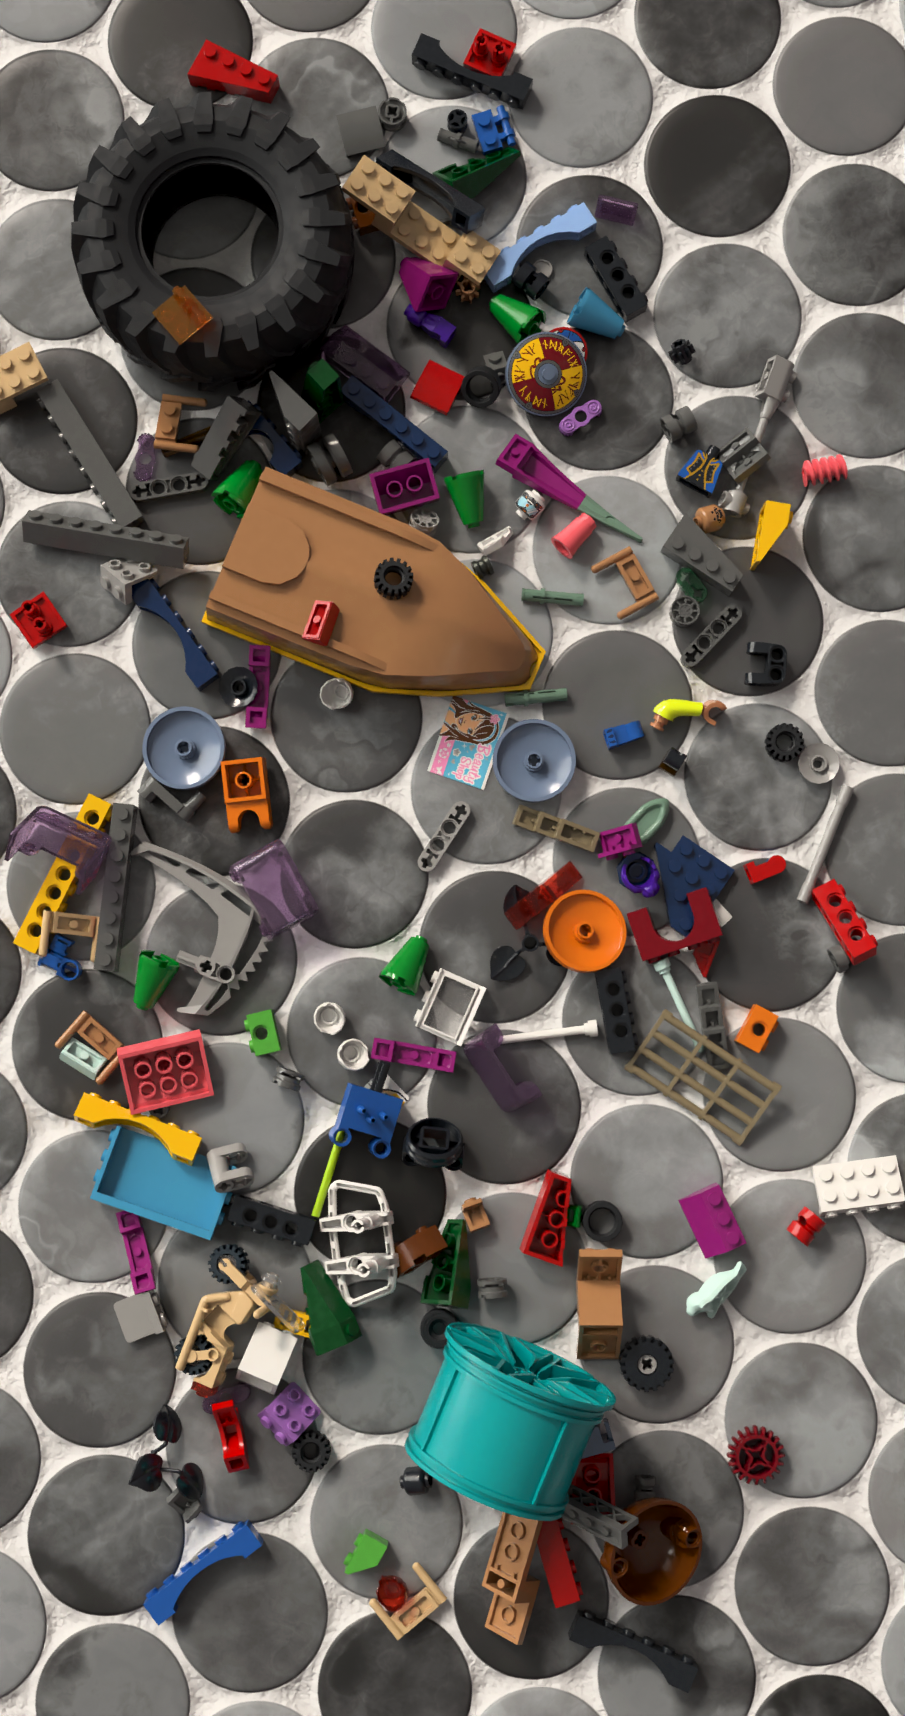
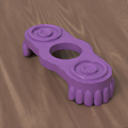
M590 400L584 405L574 408L572 413L563 418L559 423L561 434L572 436L575 430L586 426L594 417H599L602 413L600 402ZM579 411H583L587 415L586 420L583 422H578L575 419V414Z

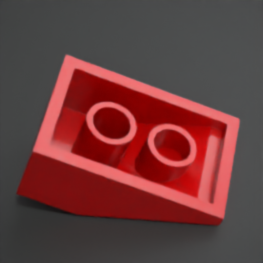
M601 1453L581 1459L571 1485L615 1506L613 1453ZM572 1494V1495H570V1498L579 1497V1496H577V1495H575V1494ZM592 1503L584 1504L586 1506H596ZM599 1512L603 1515L612 1514L610 1512Z

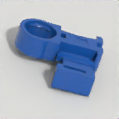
M55 934L49 947L50 949L47 950V956L39 959L38 965H46L56 970V975L68 981L76 980L82 974L81 964L77 960L65 957L67 956V953H65L67 948L71 947L75 941L61 934ZM67 963H73V964H75V966L77 967V969L74 968V967H72V966H70V965H67ZM64 969H68L76 973V975L70 978L65 974Z

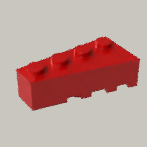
M547 1169L519 1248L524 1254L563 1267V1250L565 1249V1231L572 1181L568 1176Z

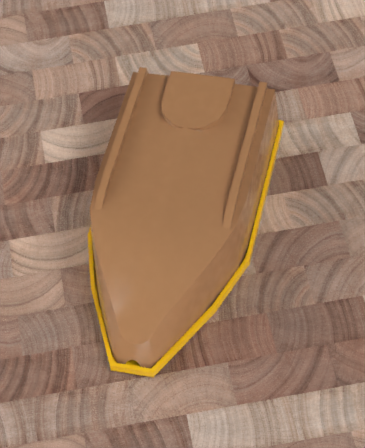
M265 467L261 473L257 488L246 508L223 562L213 591L211 590L206 611L201 621L203 624L252 644L269 645L274 653L333 677L343 678L350 684L372 693L448 697L523 690L530 691L546 653L543 647L488 585L461 563L440 541L406 523L268 467ZM390 558H394V561H397V558L401 559L400 563L406 561L407 567L410 566L412 568L413 582L411 589L405 597L401 595V599L397 600L394 597L393 600H390V596L384 598L383 593L379 595L377 592L378 588L375 589L374 587L376 568L385 559L389 561ZM390 572L385 576L387 583L390 585H398L402 581L401 576L395 572ZM315 600L334 602L340 609L327 646L302 639Z

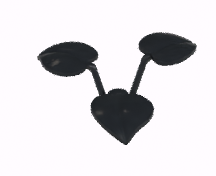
M513 885L507 892L503 910L510 922L522 921L526 934L522 938L523 947L515 953V950L510 946H500L492 953L490 959V978L492 980L506 981L519 976L526 965L524 958L519 956V954L525 950L533 952L538 946H546L545 942H539L534 934L529 933L525 918H532L536 914L538 909L537 900L532 893L518 885ZM547 949L546 956L548 960L556 966H562L552 957Z
M163 1405L155 1416L153 1423V1432L159 1441H164L163 1444L155 1450H151V1453L139 1457L128 1484L146 1492H153L161 1485L162 1472L177 1473L180 1476L176 1480V1486L180 1494L188 1499L196 1500L203 1493V1474L199 1466L195 1463H186L182 1471L180 1469L162 1467L163 1460L157 1454L168 1445V1442L172 1444L177 1443L181 1436L182 1426L180 1419L170 1406Z

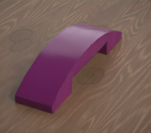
M250 644L249 670L257 678L258 693L255 699L246 707V728L266 729L271 667V646Z
M374 1038L371 1058L453 1073L457 1052Z
M127 1211L117 1212L116 1217L119 1230L123 1235L131 1269L130 1277L134 1294L138 1295L156 1289L154 1270L141 1218L139 1215Z

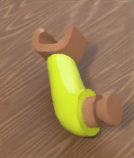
M668 699L656 705L653 710L656 713L654 716L655 721L654 723L651 722L650 725L660 731H664V728H662L664 724L667 725L669 720L673 722L676 717H700L702 715L708 723L715 726L717 722L709 717V711L713 707H718L720 711L726 710L727 707L718 700H708L703 704L689 700Z

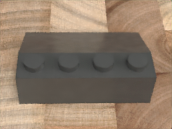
M271 370L269 372L270 379L287 428V433L290 436L289 439L292 442L291 446L298 452L302 451L306 455L308 453L306 446L314 441L319 442L323 437L318 414Z

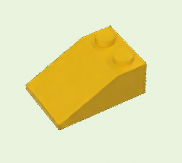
M766 500L759 514L750 570L754 571L784 529H788V525L791 524L793 518V511H790L791 504Z

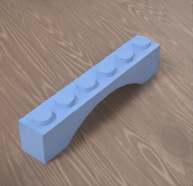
M584 202L580 205L575 204L571 206L564 215L555 216L546 226L541 225L537 227L530 236H523L512 247L503 248L485 275L484 280L492 292L495 293L511 283L513 274L520 262L534 249L557 240L579 241L596 230L597 221Z

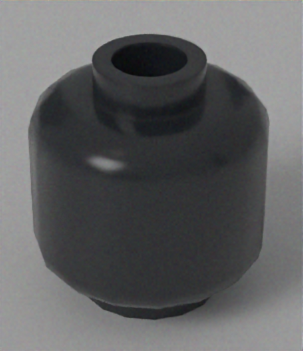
M419 1466L407 1467L403 1475L400 1476V1486L402 1489H405L409 1496L426 1494L433 1485V1477Z

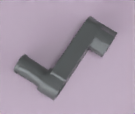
M151 776L137 790L150 804L158 796L187 823L196 814L197 808L207 799L201 792L196 790L193 796L186 803L183 802L182 804Z

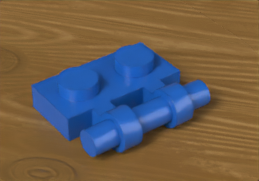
M504 105L496 108L498 115L494 117L491 109L471 115L483 156L503 149L502 142L507 141L510 147L516 144L514 138L516 135L514 129L510 126V116L505 111ZM502 124L504 131L498 133L496 125Z

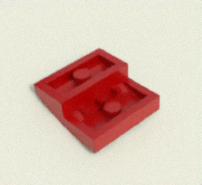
M429 360L410 398L447 416L461 389L465 376Z

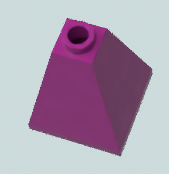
M405 257L400 263L399 274L413 309L416 312L445 309L459 273L417 257Z

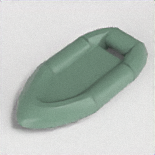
M658 798L643 804L624 824L637 823L642 845L646 844L664 825L669 813L668 799Z

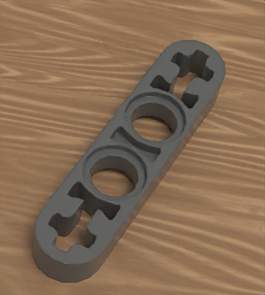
M193 472L134 483L129 489V494L137 503L150 502L204 492L209 487V480L200 472ZM197 478H201L202 481H205L202 482V486L198 487V485L194 483L197 482ZM187 479H190L191 483H194V484H191V486H192L191 489H189V484H188ZM176 481H183L185 483L183 490L177 491L174 489ZM162 484L165 486L162 494L154 493L156 485ZM147 486H149L152 495L149 496L148 492L141 493V497H137L134 493L137 492L138 488L142 491H148Z
M735 604L728 605L684 650L680 658L681 664L686 668L695 667L742 617L741 608ZM728 610L731 612L735 610L737 612L735 614L737 618L732 617L726 623L724 620L729 615ZM714 624H721L724 632L722 634L714 633L712 629ZM701 638L708 639L710 642L709 648H700L699 640ZM696 649L699 653L693 658L695 662H686V654L691 655Z

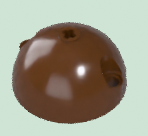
M644 1498L622 1509L638 1517L639 1524L627 1532L628 1546L622 1550L605 1541L600 1564L606 1569L612 1584L624 1598L637 1605L651 1606L671 1599L690 1581L701 1557L702 1532L697 1518L686 1506L667 1498ZM621 1520V1521H617V1522H619V1523H621V1524L624 1525V1524H625L626 1522H628V1521H626V1520Z

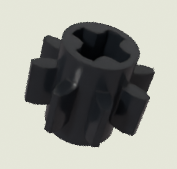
M678 339L672 343V350L668 352L675 364L685 365L692 360L691 354L695 353V349L689 340Z

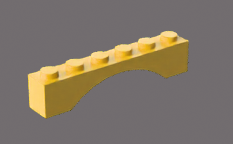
M84 1092L74 1113V1120L91 1128L115 1124L140 1128L158 1139L168 1150L172 1159L190 1166L193 1165L202 1144V1138L194 1131H183L178 1125L162 1123L159 1118L152 1115L148 1117L141 1113L131 1115L130 1108L121 1107V1104L114 1100L105 1101L100 1095L92 1092L90 1094Z

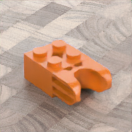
M256 757L221 761L224 799L230 832L238 833L241 830L242 816L250 810L258 815L262 828L266 830L271 829L273 820L266 758ZM245 775L249 778L248 785L241 782L242 779H245Z

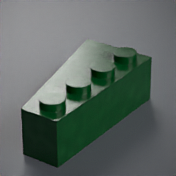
M323 358L309 366L301 398L317 412L320 424L344 403L340 376Z

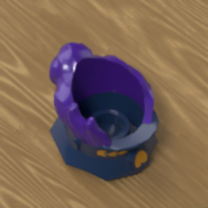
M640 851L623 856V859L617 866L619 883L633 893H642L644 897L656 896L660 889L658 884L660 874L654 864V860Z

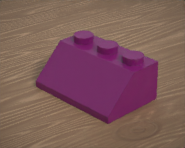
M429 458L369 474L378 512L386 516L440 500Z
M713 1183L678 1200L705 1259L729 1252L746 1244V1240L718 1183Z

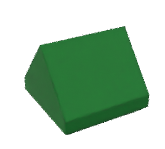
M569 1204L567 1226L581 1227L583 1205Z

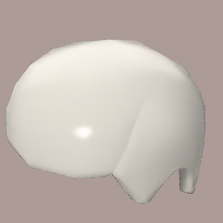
M343 678L330 679L320 689L322 703L331 710L345 708L353 700V688Z
M324 1002L317 1007L314 1013V1024L320 1032L335 1035L342 1030L345 1024V1012L336 1003Z
M352 1038L343 1041L337 1051L339 1063L347 1070H361L370 1060L367 1046L358 1039Z

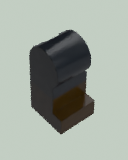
M671 747L658 768L674 777L687 755Z

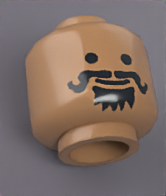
M715 504L699 508L693 518V521L705 534L720 530L726 520L723 509Z

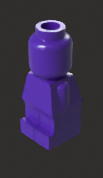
M411 304L404 311V315L407 316L406 319L417 327L421 326L422 330L431 338L440 341V346L445 349L456 334V326L441 316L428 314L427 311L416 312Z

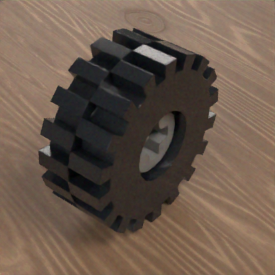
M640 1335L638 1338H631L632 1341L627 1342L624 1350L622 1349L620 1353L619 1363L623 1377L631 1387L633 1386L639 1391L640 1389L644 1390V1392H649V1390L657 1391V1388L660 1386L663 1388L667 1380L670 1381V1375L674 1371V1359L669 1348L661 1339L654 1338L652 1335ZM644 1359L647 1361L648 1359H651V1368H642V1360Z

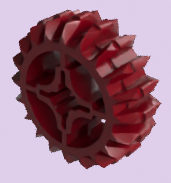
M753 1425L752 1431H750L748 1426H745L744 1430L746 1433L742 1434L738 1430L737 1434L740 1437L737 1439L732 1436L731 1439L735 1444H728L727 1446L732 1450L726 1453L728 1458H732L728 1461V1465L734 1466L732 1468L733 1474L739 1473L738 1478L740 1480L745 1478L747 1484H750L752 1479L755 1485L759 1484V1479L766 1484L767 1476L774 1480L772 1473H780L777 1465H784L783 1461L779 1459L785 1457L784 1452L780 1451L784 1447L778 1443L780 1440L778 1436L773 1437L774 1432L772 1430L766 1433V1428L762 1426L758 1432L757 1426ZM752 1439H762L761 1441L758 1440L754 1445L746 1443ZM768 1443L771 1445L772 1457L770 1461L765 1457V1451L767 1450L766 1446ZM741 1449H743L745 1453H747V1457L745 1459V1464L743 1467L741 1466L739 1461V1453ZM750 1451H755L756 1453L758 1451L762 1459H760L759 1457L753 1459V1456L750 1453ZM757 1465H763L765 1467L758 1471H750V1469H753Z

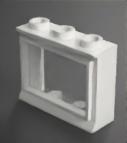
M440 968L439 972L434 971L430 980L434 984L430 991L426 990L422 998V1002H425L423 1009L417 1010L413 1020L416 1021V1027L462 1046L487 988Z

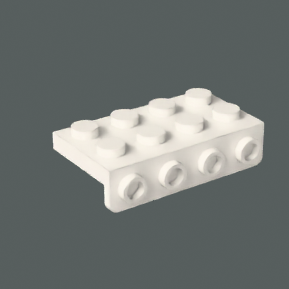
M896 1155L812 1167L820 1208L819 1216L825 1215V1218H834L839 1213H846L847 1216L859 1214L858 1211L861 1210L873 1213L880 1211L879 1208L887 1207L888 1210H895L901 1208L900 1205L905 1202Z

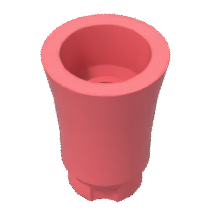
M582 513L561 532L553 536L551 541L562 555L572 559L579 547L597 526L589 515Z

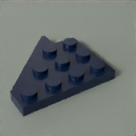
M682 835L672 851H669L657 842L654 847L670 927L682 936L687 937L693 929L694 915L686 894L708 887L714 902L735 870Z

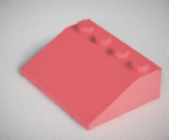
M200 1029L117 1048L131 1115L214 1095Z

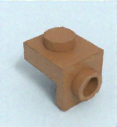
M473 1197L465 1200L464 1204L461 1205V1211L469 1232L473 1233L489 1227L490 1223L484 1210L482 1199Z

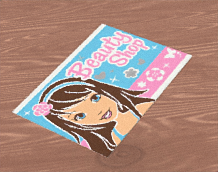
M453 696L427 771L484 790L493 765L495 745L505 730L510 714Z

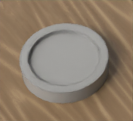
M540 259L533 264L537 268V273L542 272L548 278L551 276L552 265L549 261Z

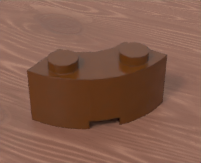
M426 1225L415 1231L416 1234L402 1243L399 1241L394 1244L395 1253H398L400 1265L397 1267V1278L412 1273L424 1263L438 1257L448 1247L436 1225L429 1228Z

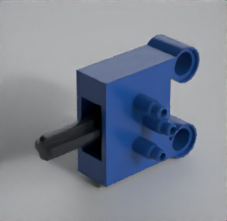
M384 1061L378 1062L370 1089L352 1083L347 1084L335 1125L329 1132V1139L332 1143L339 1147L347 1146L352 1137L348 1130L350 1128L377 1136L371 1139L368 1144L369 1152L372 1155L383 1159L390 1154V1142L403 1099L382 1093L390 1068L389 1063ZM339 1131H344L345 1136L343 1140L336 1141V1134ZM382 1142L384 1145L383 1150L376 1153V1145Z

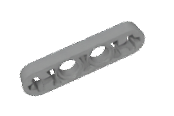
M459 801L452 806L418 858V867L421 871L431 872L435 869L470 815V807L466 802ZM464 806L466 814L459 816L458 820L462 821L460 824L454 819L449 818L450 815L456 816V807L461 808ZM448 822L453 823L456 827L455 832L452 834H447L444 831V825ZM435 840L443 841V850L435 851L432 847ZM428 849L433 854L439 855L437 859L433 856L430 861L433 864L431 867H422L423 862L421 860L428 859L430 856L429 853H426Z

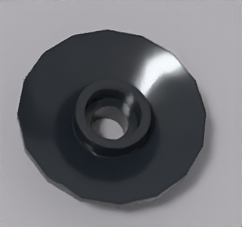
M236 666L228 669L222 675L219 682L221 698L232 707L242 708L249 705L258 693L256 676L245 667ZM243 684L244 689L240 692L239 686Z

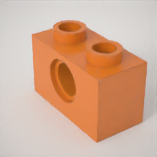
M753 1004L734 1041L755 1053L764 1051L769 1043L767 1038L770 1032L774 1033L779 1024L777 1021L779 1016L757 1004ZM756 1024H760L763 1027V1032L759 1036L753 1032V1027Z

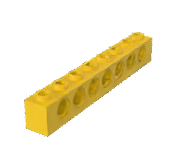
M90 793L88 794L13 941L14 944L34 954L39 953L40 936H34L33 929L38 925L42 927L44 908L50 907L51 911L64 913L68 906L66 902L69 896H73L77 889L76 882L79 877L81 878L87 869L85 864L88 858L91 859L95 854L96 848L94 846L97 840L103 838L106 831L104 827L107 821H111L112 804ZM93 814H98L99 821L92 825L90 817ZM88 832L90 836L88 842L82 843L80 840L81 835ZM74 851H79V860L73 862L71 854ZM68 869L71 876L68 880L64 881L61 875L64 870ZM56 888L61 890V896L58 899L52 897V892Z

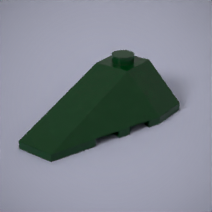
M319 1260L301 1267L303 1293L307 1296L308 1308L305 1309L310 1321L308 1333L316 1355H322L361 1337L362 1333L353 1312L329 1275L326 1274Z

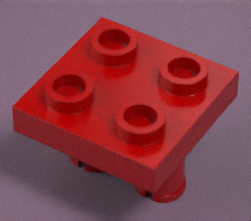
M480 28L463 62V67L484 75L503 76L516 50V43Z
M44 591L30 601H24L21 607L9 614L33 649L68 627Z

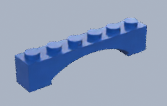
M249 1519L244 1523L242 1521L238 1522L232 1528L233 1532L228 1536L225 1534L220 1536L214 1542L216 1545L210 1550L208 1547L203 1549L197 1555V1560L193 1563L191 1561L185 1563L180 1568V1573L176 1576L171 1574L163 1581L164 1585L159 1589L155 1587L145 1595L147 1598L143 1606L158 1626L176 1613L178 1596L188 1582L200 1571L228 1557L243 1556L245 1559L262 1546L264 1539Z

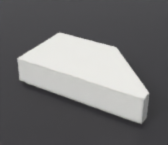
M508 526L479 542L477 546L486 556L503 547L512 536L513 531Z

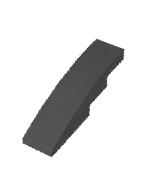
M714 981L696 984L702 1035H706L707 1039L728 1052L718 983ZM704 1047L707 1064L716 1070L729 1068L727 1061Z

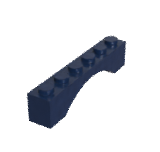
M353 375L343 385L344 402L388 431L418 460L429 458L434 473L448 459V451Z
M153 578L150 580L146 579L132 585V599L139 609L161 617L177 632L185 652V672L197 689L202 691L220 678L216 673L219 671V668L213 660L208 662L205 657L208 653L201 644H195L193 641L195 635L190 628L185 629L182 626L181 622L184 620L177 610L174 613L169 608L172 605L165 594L161 596L157 590L160 587Z

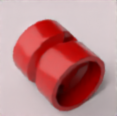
M804 1206L797 1215L798 1220H793L786 1230L808 1247L815 1238L814 1233H819L826 1223Z

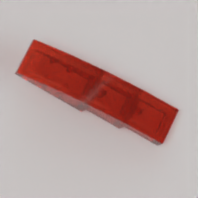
M571 861L567 862L509 908L504 915L516 930L520 929L532 917L538 915L550 903L556 901L582 878L581 874Z

